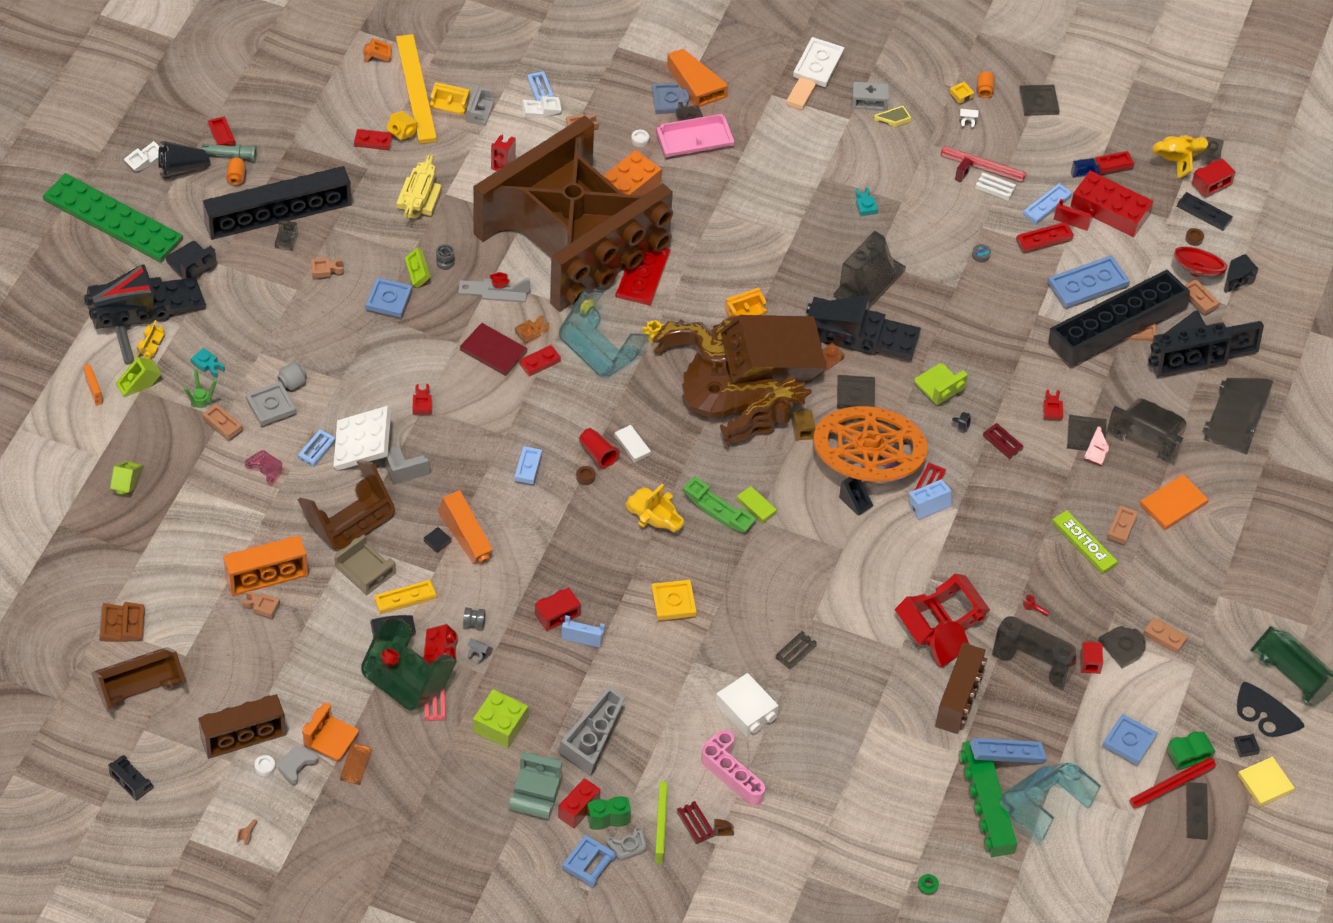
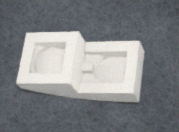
M542 96L540 101L523 100L521 104L524 118L546 117L559 114L562 111L559 97Z
M153 141L142 151L137 148L124 161L135 172L143 170L158 162L159 146Z

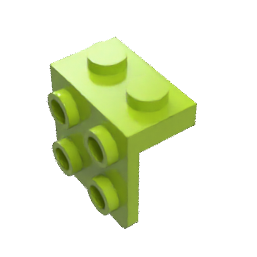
M939 363L916 377L914 383L938 406L966 388L968 374L962 370L954 375L944 364Z

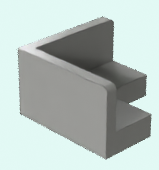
M399 446L389 448L388 456L382 458L393 485L430 474V461L428 458L425 459L424 455L405 460Z

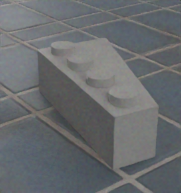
M608 686L561 740L558 753L591 775L622 709L625 697Z

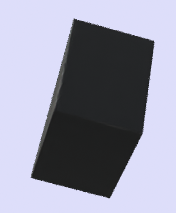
M848 477L841 482L839 498L854 513L860 515L873 506L862 480Z

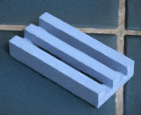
M544 71L527 75L535 101H540L542 96L554 97ZM539 77L542 78L545 89L547 91V95H545ZM533 78L535 79L541 96H539Z
M319 430L298 454V459H303L305 463H311V466L315 467L334 445L336 438ZM323 436L324 438L314 447V449L312 450V452L307 456V453L313 448V446H314V445L319 441V439Z

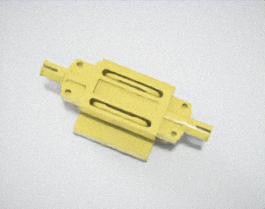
M427 155L425 162L418 163L417 167L413 168L411 176L406 178L396 203L397 208L405 210L404 217L406 218L408 216V218L416 219L421 214L432 216L442 190L441 184L433 183L436 167L432 165L434 160L432 155L431 157Z

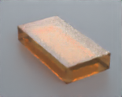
M355 743L351 744L340 775V781L357 785L361 784L372 747Z

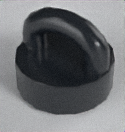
M962 412L960 418L953 417L952 421L958 423L960 431L966 432L970 426L971 415L970 413Z

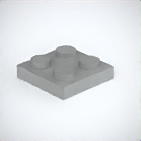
M281 382L246 394V400L261 426L296 414V408Z

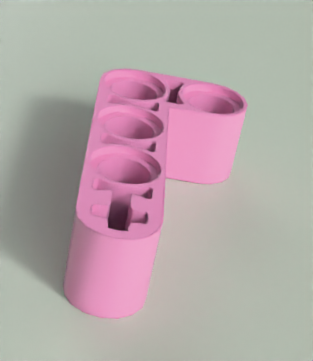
M729 730L719 731L704 744L701 756L702 764L748 804L753 806L760 805L764 800L765 784L730 755L734 746V734Z

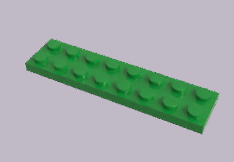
M64 173L43 195L45 202L160 263L183 241L182 234L67 173Z

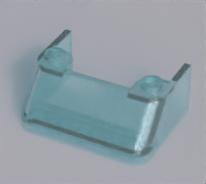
M584 290L561 325L559 337L599 376L608 377L634 361L650 336L648 334L630 333L625 343L618 350L596 329L601 317L594 307L600 300L603 292Z
M1075 763L1043 766L1005 791L1001 796L1000 805L1042 841L1055 818L1041 806L1045 800V791L1058 783L1089 809L1101 785Z

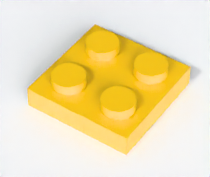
M690 580L651 584L657 621L696 617L697 611Z

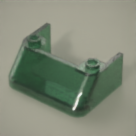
M1270 626L1250 649L1251 652L1260 655L1259 659L1265 665L1271 664L1276 666L1302 690L1304 694L1302 698L1309 704H1318L1333 692V671L1286 630Z

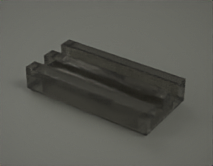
M801 631L776 654L775 658L791 670L817 646V642L815 640L812 641L810 636H805V632ZM808 644V646L805 649H803L794 659H792L790 662H787L804 645Z

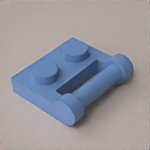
M585 835L563 863L562 869L582 880L588 887L593 888L597 883L596 879L608 863L615 859L616 854L611 849ZM598 854L603 855V858L590 874L585 872Z

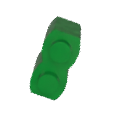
M1204 731L1191 732L1187 737H1175L1170 740L1166 749L1177 770L1186 769L1207 758H1213L1215 754V749Z
M618 796L609 800L597 799L588 803L587 819L590 829L600 830L609 826L621 827L630 823L631 808L628 797Z

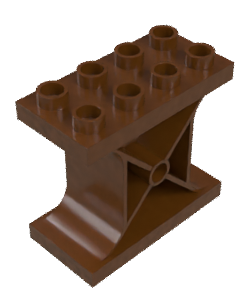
M585 115L473 186V234L479 240L485 242L502 230H516L525 234L551 258L550 304L559 312L570 305L579 306V303L583 299H587L591 291L599 286L602 288L608 287L615 280L617 274L626 267L630 270L636 268L643 261L644 253L652 251L653 248L656 251L663 250L672 238L670 225L673 216V191L664 183L643 196L627 195L616 188L593 167L594 123Z

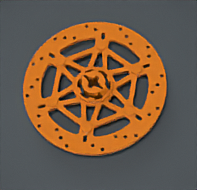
M869 406L848 407L828 414L816 426L813 437L814 447L818 456L829 467L848 477L871 482L893 481L913 474L923 465L928 450L924 434L912 421L893 411ZM851 419H865L864 421H860L845 426L840 424L844 421ZM876 420L888 422L900 428L901 430H894L888 426H885L877 422ZM864 427L862 432L854 429ZM877 428L888 433H879ZM830 432L838 434V447L836 448L829 446L828 436ZM842 437L849 440L850 443L843 445ZM910 439L912 442L913 452L911 455L903 453V440ZM898 442L899 450L890 445ZM853 454H862V455H863V459H861V458H859V457H857V456H855V455H853ZM879 455L887 457V459L877 461ZM839 457H846L865 466V468L851 465ZM868 457H873V461H869ZM893 462L902 463L896 467L888 469L876 468Z

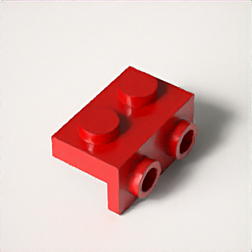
M448 624L426 629L423 663L426 666L444 662L449 667H454L458 636Z

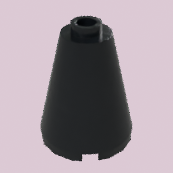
M167 141L160 142L163 145L158 149V167L163 170V172H160L161 177H170L203 169L206 167V164H209V154L203 149Z

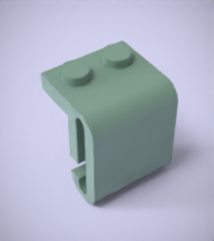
M522 752L520 771L514 786V795L510 798L509 810L549 820L562 780V761L552 757H542L536 753Z

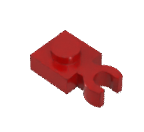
M416 384V395H413V414H432V395H429V384H426L425 390H420L419 384Z
M1047 389L1045 394L1046 400L1043 402L1044 419L1063 420V401L1059 400L1060 391L1057 390L1056 395L1052 396L1049 393V389Z

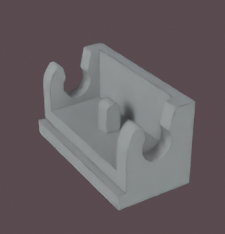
M475 85L466 110V122L482 126L486 125L495 97L487 96L485 93L492 94V90Z

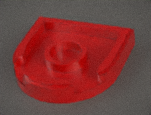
M950 620L940 622L933 631L935 632L932 640H930V647L936 664L941 668L958 656L963 642L969 644L962 625Z

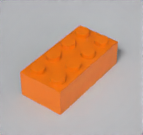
M635 150L603 176L621 192L632 196H643L661 184L662 168Z
M300 535L287 537L276 542H269L257 547H250L238 552H231L223 556L225 579L232 597L244 594L247 591H255L308 576L307 554Z

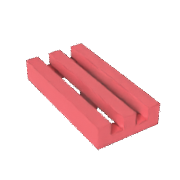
M432 682V685L424 683L425 721L446 720L444 682H440L437 685L436 682ZM428 690H432V698H433V715H432V716H429ZM436 690H440L441 715H437Z

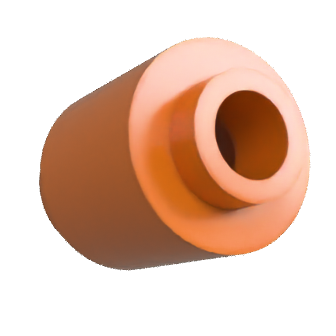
M984 71L977 76V93L982 98H989L994 93L995 76L992 73Z
M232 158L228 163L226 180L232 185H239L244 181L246 165L241 158Z

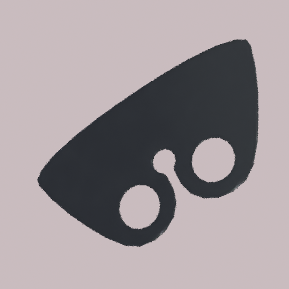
M1248 682L1242 683L1237 699L1238 715L1242 719L1251 722L1257 720L1261 712H1265L1267 717L1262 718L1258 723V728L1264 735L1279 737L1299 731L1305 727L1298 716L1270 694ZM1251 707L1255 710V715L1253 717H1246L1243 714V709ZM1265 722H1272L1276 729L1274 732H1267L1264 730L1263 724Z

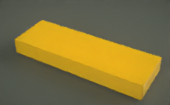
M431 580L374 595V601L380 615L437 599Z

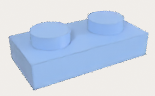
M523 446L515 474V481L534 484L542 450Z

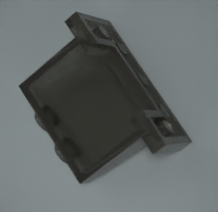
M873 231L842 264L840 286L834 292V298L843 299L869 295V310L905 272L906 266L892 258L883 235Z
M1138 398L1127 410L1114 406L1106 434L1124 441L1129 431L1160 446L1157 458L1175 465L1184 439L1181 436L1186 429L1187 423L1183 417L1148 400Z

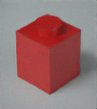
M1093 641L1082 642L1080 650L1081 673L1101 674L1103 666L1102 643Z

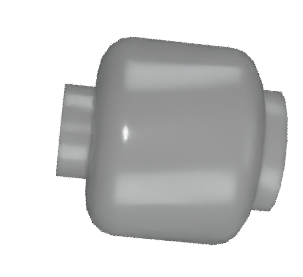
M290 363L279 370L277 379L287 390H294L305 383L307 373L302 365Z

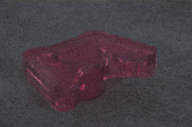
M260 450L245 460V467L247 469H260L261 473L266 475L267 483H272L283 468L282 462L265 450Z

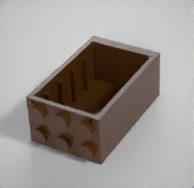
M739 315L720 330L732 382H750L765 379H775L782 382L794 375L797 382L807 383L827 368L814 316Z

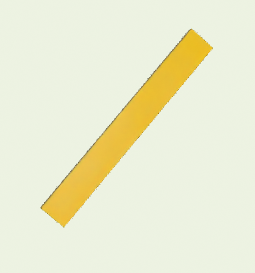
M414 35L396 36L413 119L418 122L416 126L419 144L437 142Z

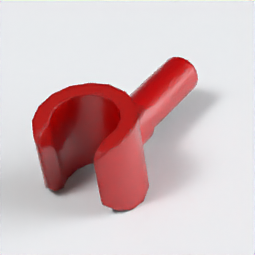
M1026 595L1027 601L1023 600V606L1026 610L1035 609L1048 616L1049 612L1035 603L1033 595Z

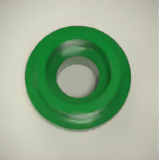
M925 874L919 878L918 887L924 894H933L939 887V881L934 875Z

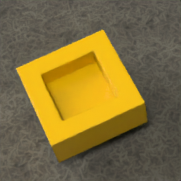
M965 82L951 87L949 91L959 104L973 98L975 93Z

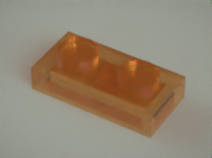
M833 343L822 349L827 368L816 377H819L844 359L845 354Z

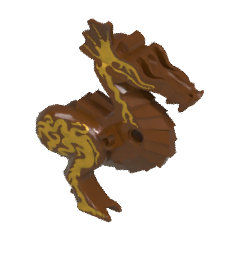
M730 316L724 319L720 324L714 325L712 330H709L703 322L684 324V321L681 319L679 322L668 321L652 340L654 343L661 342L655 348L654 353L659 354L667 348L679 345H693L698 349L692 363L688 366L687 372H683L684 383L682 384V390L684 394L682 398L689 407V411L698 413L699 416L711 417L713 419L721 416L726 417L734 412L739 413L745 410L735 421L729 419L727 427L723 424L720 425V430L724 435V443L727 447H730L731 443L745 441L755 434H770L774 431V424L776 422L784 424L789 421L788 413L793 408V402L803 405L805 404V398L812 393L811 389L804 388L805 382H797L794 375L782 382L775 379L732 382L720 330L737 316Z

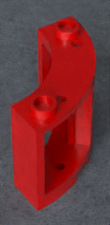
M954 573L947 581L935 589V593L928 596L925 593L918 596H907L894 609L918 645L930 646V640H932L935 632L933 631L934 628L930 627L920 612L930 609L939 623L944 620L953 621L941 603L960 589H962L974 608L955 622L961 624L965 631L975 623L985 619L990 609L966 575Z

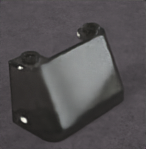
M1227 378L1226 381L1222 380L1219 387L1221 394L1210 422H1205L1202 431L1206 433L1204 440L1247 455L1261 414L1268 401L1273 380L1267 378Z

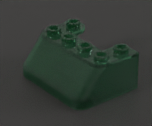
M402 618L381 620L361 664L362 674L407 710H418L445 688L457 660L449 654H441L434 661L433 665L408 647L412 637V628ZM386 648L395 650L400 654L399 664L393 666L385 664L382 661L381 653Z

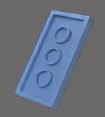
M1112 255L1048 278V284L1065 308L1129 286L1130 280Z

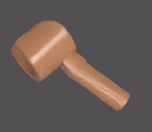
M253 819L248 827L238 830L237 842L240 839H244V844L249 843L250 832L257 824V820Z

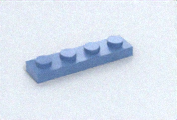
M973 738L970 741L975 760L1044 763L1047 760L1041 742Z

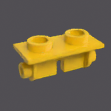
M156 320L152 326L147 325L143 333L146 337L144 340L141 339L136 347L139 350L136 357L140 353L146 359L154 357L158 345L165 334L163 327L155 326Z

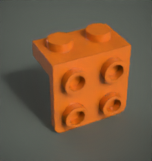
M324 702L320 708L314 711L310 723H306L302 729L304 746L335 761H340L357 737L358 729L333 717L331 705Z

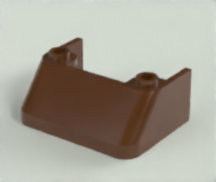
M357 461L364 476V479L359 481L355 487L358 500L328 518L324 511L318 510L315 501L301 497L297 499L310 526L334 549H343L351 544L355 538L365 535L394 514V504L372 462Z
M169 647L158 649L91 673L103 705L108 709L121 705L120 701L123 698L158 686H167V689L178 686V682H186L177 651Z

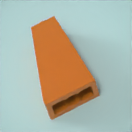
M685 49L668 54L667 67L680 86L687 90L689 99L695 108L727 98V83Z
M458 490L443 497L438 513L471 562L475 564L489 560L493 549L461 491Z

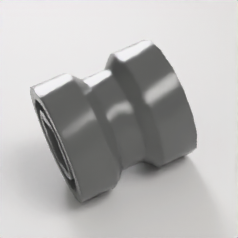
M448 244L438 246L436 249V264L438 268L443 270L451 269L455 264L454 248Z
M465 607L463 627L475 626L477 629H483L485 609L473 610L472 608Z

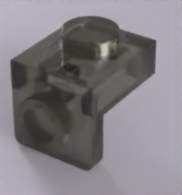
M1207 137L1208 146L1202 153V161L1210 164L1212 161L1221 159L1223 140Z

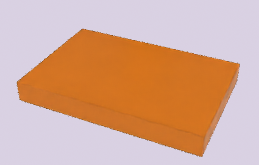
M1183 474L1141 500L1140 506L1166 530L1206 505L1209 499Z

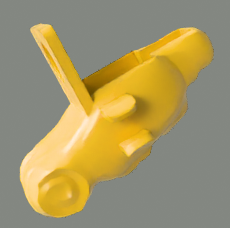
M1187 135L1179 137L1168 136L1163 141L1155 143L1152 151L1155 155L1162 156L1166 161H1177V178L1181 179L1192 172V157L1203 153L1208 146V142L1203 137L1193 138ZM1186 162L1187 166L1185 171H1183V165Z
M661 484L653 492L649 488L643 487L629 496L625 506L629 512L638 515L640 518L638 523L642 527L649 523L656 528H666L672 532H677L683 527L684 519L678 515L676 507L672 504L671 499L673 495L670 492H666L662 496L664 484Z

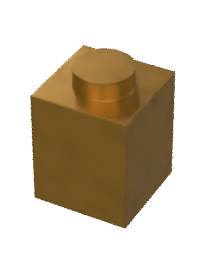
M812 410L793 411L792 427L796 441L813 439L816 426Z

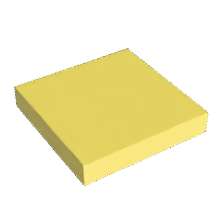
M1273 757L1238 772V777L1259 807L1292 793L1295 789Z

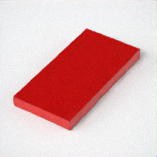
M653 248L652 251L644 253L643 261L636 268L630 270L626 267L615 297L651 306L671 249L664 248L661 251H656Z

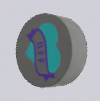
M979 244L973 248L972 257L978 262L989 260L991 250L988 246Z

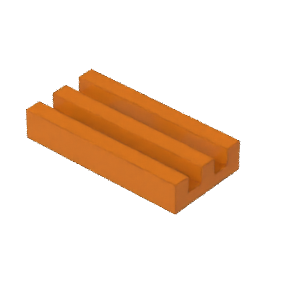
M90 364L84 365L85 379L95 405H101L103 403L102 393Z

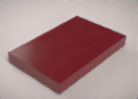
M481 323L460 345V351L504 376L527 353L525 346L484 323Z

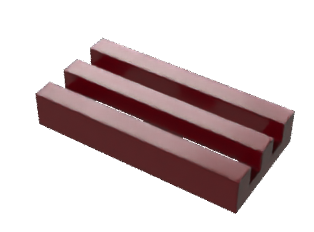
M995 423L983 432V437L1008 459L1018 454V451L1023 450L1024 446L998 423Z
M696 801L691 802V805H684L682 809L681 807L677 808V814L695 844L714 837L715 833ZM692 810L695 812L696 816H697L698 819L700 820V822H701V824L703 825L704 829L706 830L707 834H706L705 831L703 830L702 826L700 825L699 821H698L697 818L695 817V815H694V813L692 812ZM684 813H688L693 824L695 825V827L697 828L702 837H698L697 833L695 832L694 828L692 827L691 823L689 822Z

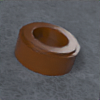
M1191 228L1186 232L1185 240L1188 244L1192 246L1202 244L1204 233L1200 229Z
M589 466L580 467L576 472L577 482L581 485L592 484L595 481L594 469Z

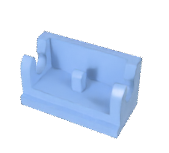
M942 479L909 493L911 510L915 509V515L918 520L952 506V490Z
M566 615L565 623L563 622L561 639L600 648L605 633V624H600V628L570 621V616Z

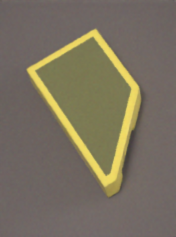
M900 106L874 115V120L876 122L883 121L889 123L888 125L897 127L911 122V116L904 106Z

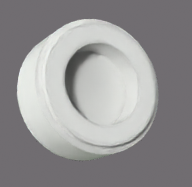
M645 130L634 131L631 136L632 144L637 147L646 146L649 143L648 132Z
M262 755L256 759L255 771L257 774L269 776L274 773L276 768L275 760L271 756Z

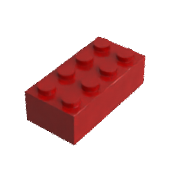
M1090 170L1073 192L1070 207L1088 214L1093 209L1095 210L1094 219L1131 237H1135L1150 216L1154 201Z

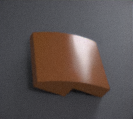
M124 602L123 606L103 603L101 607L99 640L109 642L141 640L144 604Z

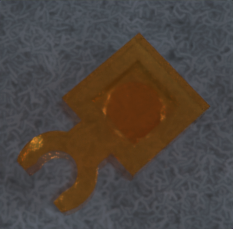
M539 316L534 323L528 320L516 326L515 333L527 344L540 337L541 331H547L550 323L541 324L544 322V317Z

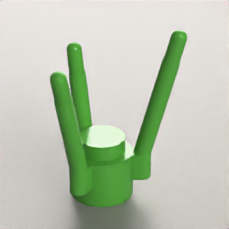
M195 369L196 390L193 392V395L187 387H184V391L191 401V406L204 408L208 403L212 402V395L217 380H213L207 394L204 389L200 388L198 370Z

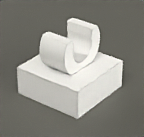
M961 109L959 112V119H962L961 127H964L965 121H970L971 128H973L975 121H977L979 110Z

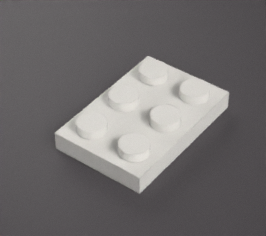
M812 37L793 72V77L798 79L801 77L826 87L844 53L845 47Z

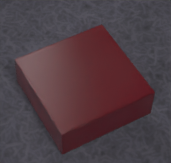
M965 157L957 167L956 181L962 182L969 173L970 159Z

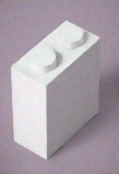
M748 673L716 694V705L746 737L751 733H757L763 725L771 723L777 718L779 705Z

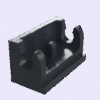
M125 755L108 764L110 776L135 801L154 788V785L150 783L151 781L146 779L130 763Z

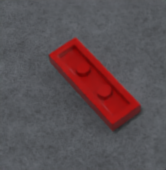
M1067 222L1019 234L1016 240L1023 253L1072 240L1074 234Z

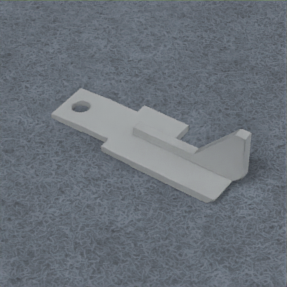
M484 278V282L460 280L458 294L482 296V299L523 303L526 301L527 292H530V278H525L514 286H506L505 288H495L492 285V279Z

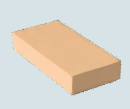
M800 77L789 95L786 105L803 110L816 87V83Z

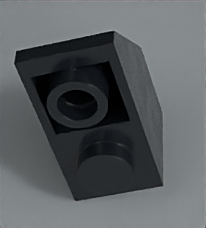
M1246 254L1231 260L1224 286L1225 293L1232 290L1235 291L1239 287L1255 281L1258 267Z

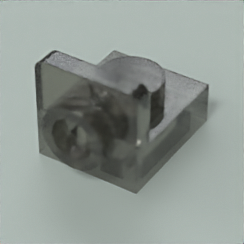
M678 102V109L676 110L678 120L683 121L703 117L698 105L684 107L682 102Z
M279 220V231L275 240V248L293 251L298 236L297 223Z

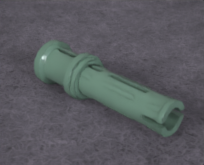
M202 144L201 149L205 150L210 156L251 159L253 162L256 161L257 157L256 145L246 147L241 144L236 146Z

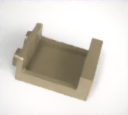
M365 535L355 538L350 545L340 549L334 556L335 567L366 596L396 574V562L391 558L386 561L367 543Z

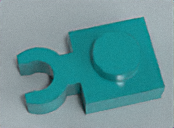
M865 187V193H861L859 188H856V206L860 217L878 214L874 196H869L870 190L868 187Z
M204 347L190 358L191 364L204 373L209 370L215 378L218 377L217 369L222 372L225 371L224 365L218 362L217 357Z

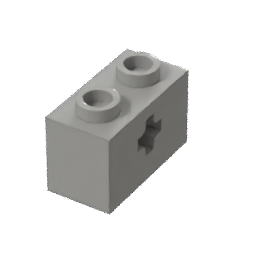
M853 81L852 109L887 111L889 84Z

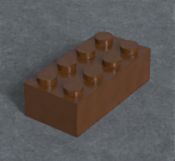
M962 643L939 705L935 724L936 728L958 734L960 728L965 727L968 712L971 711L974 696L977 695L979 689L980 680L982 681L988 659L984 657L986 649Z
M277 694L265 696L252 702L248 701L236 707H228L216 713H208L198 718L200 737L208 759L286 736L285 713Z

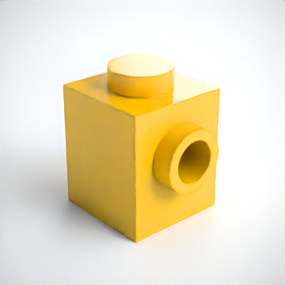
M404 111L391 114L386 129L400 140L413 137L418 122Z

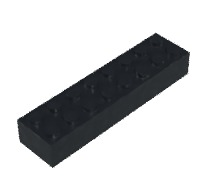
M341 166L203 200L205 226L210 239L214 240L352 206L351 181L345 167Z
M1166 269L1051 327L1048 344L1072 366L1188 307L1190 290Z

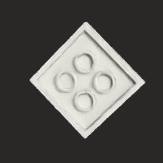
M388 406L337 420L333 465L337 471L358 465V460L369 462L388 456L391 409Z

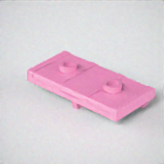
M722 114L660 124V127L656 128V134L665 158L734 146V139L726 118Z

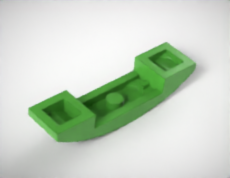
M695 476L684 486V493L701 510L731 529L745 533L757 519L742 508L739 510L735 509L710 492V486Z

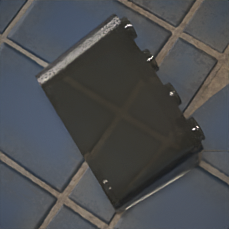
M1014 616L1005 617L997 629L992 651L993 656L1002 660H1010L1019 649L1052 665L1049 681L1053 685L1064 689L1077 666L1074 645Z

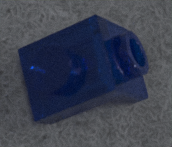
M1094 158L1079 159L1073 161L1071 175L1073 178L1083 177L1090 170L1100 175L1099 165H1096Z

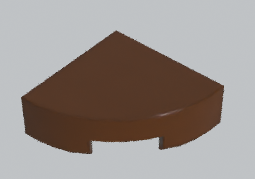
M714 819V836H733L734 826L726 820Z

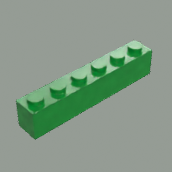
M970 741L963 742L962 748L958 753L961 763H964V777L970 784L968 787L969 795L975 801L974 812L976 815H979L980 832H984L985 849L989 850L990 857L1015 854L1017 841L994 763L991 760H975Z

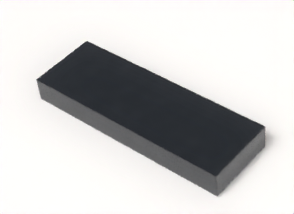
M1188 192L1182 196L1176 206L1222 231L1225 230L1233 218L1232 215Z

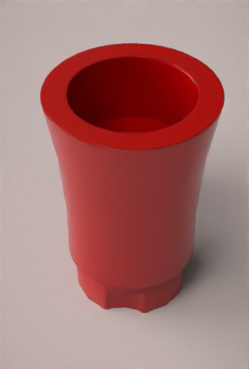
M587 428L580 434L579 441L593 457L599 468H608L616 462L620 454L619 449L609 443L597 431Z

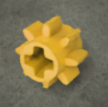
M657 320L647 321V326L642 329L644 340H648L653 344V338L664 327V324Z

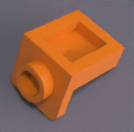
M372 38L363 48L364 61L368 62L371 56L388 62L391 58V45Z

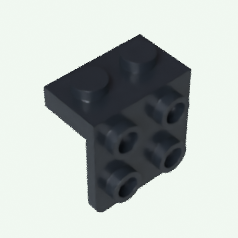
M191 241L166 256V262L183 279L194 278L216 265V253L211 245L203 249L196 241Z

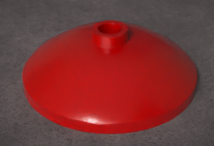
M1178 247L1174 251L1176 261L1194 277L1218 276L1227 270V264L1224 260L1205 250L1193 247Z

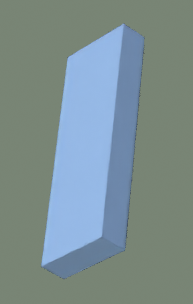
M1059 183L1023 211V215L1037 225L1055 211L1060 198L1064 199V204L1072 197V192Z

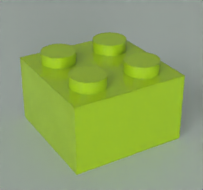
M493 689L473 718V732L508 749L528 720V705Z

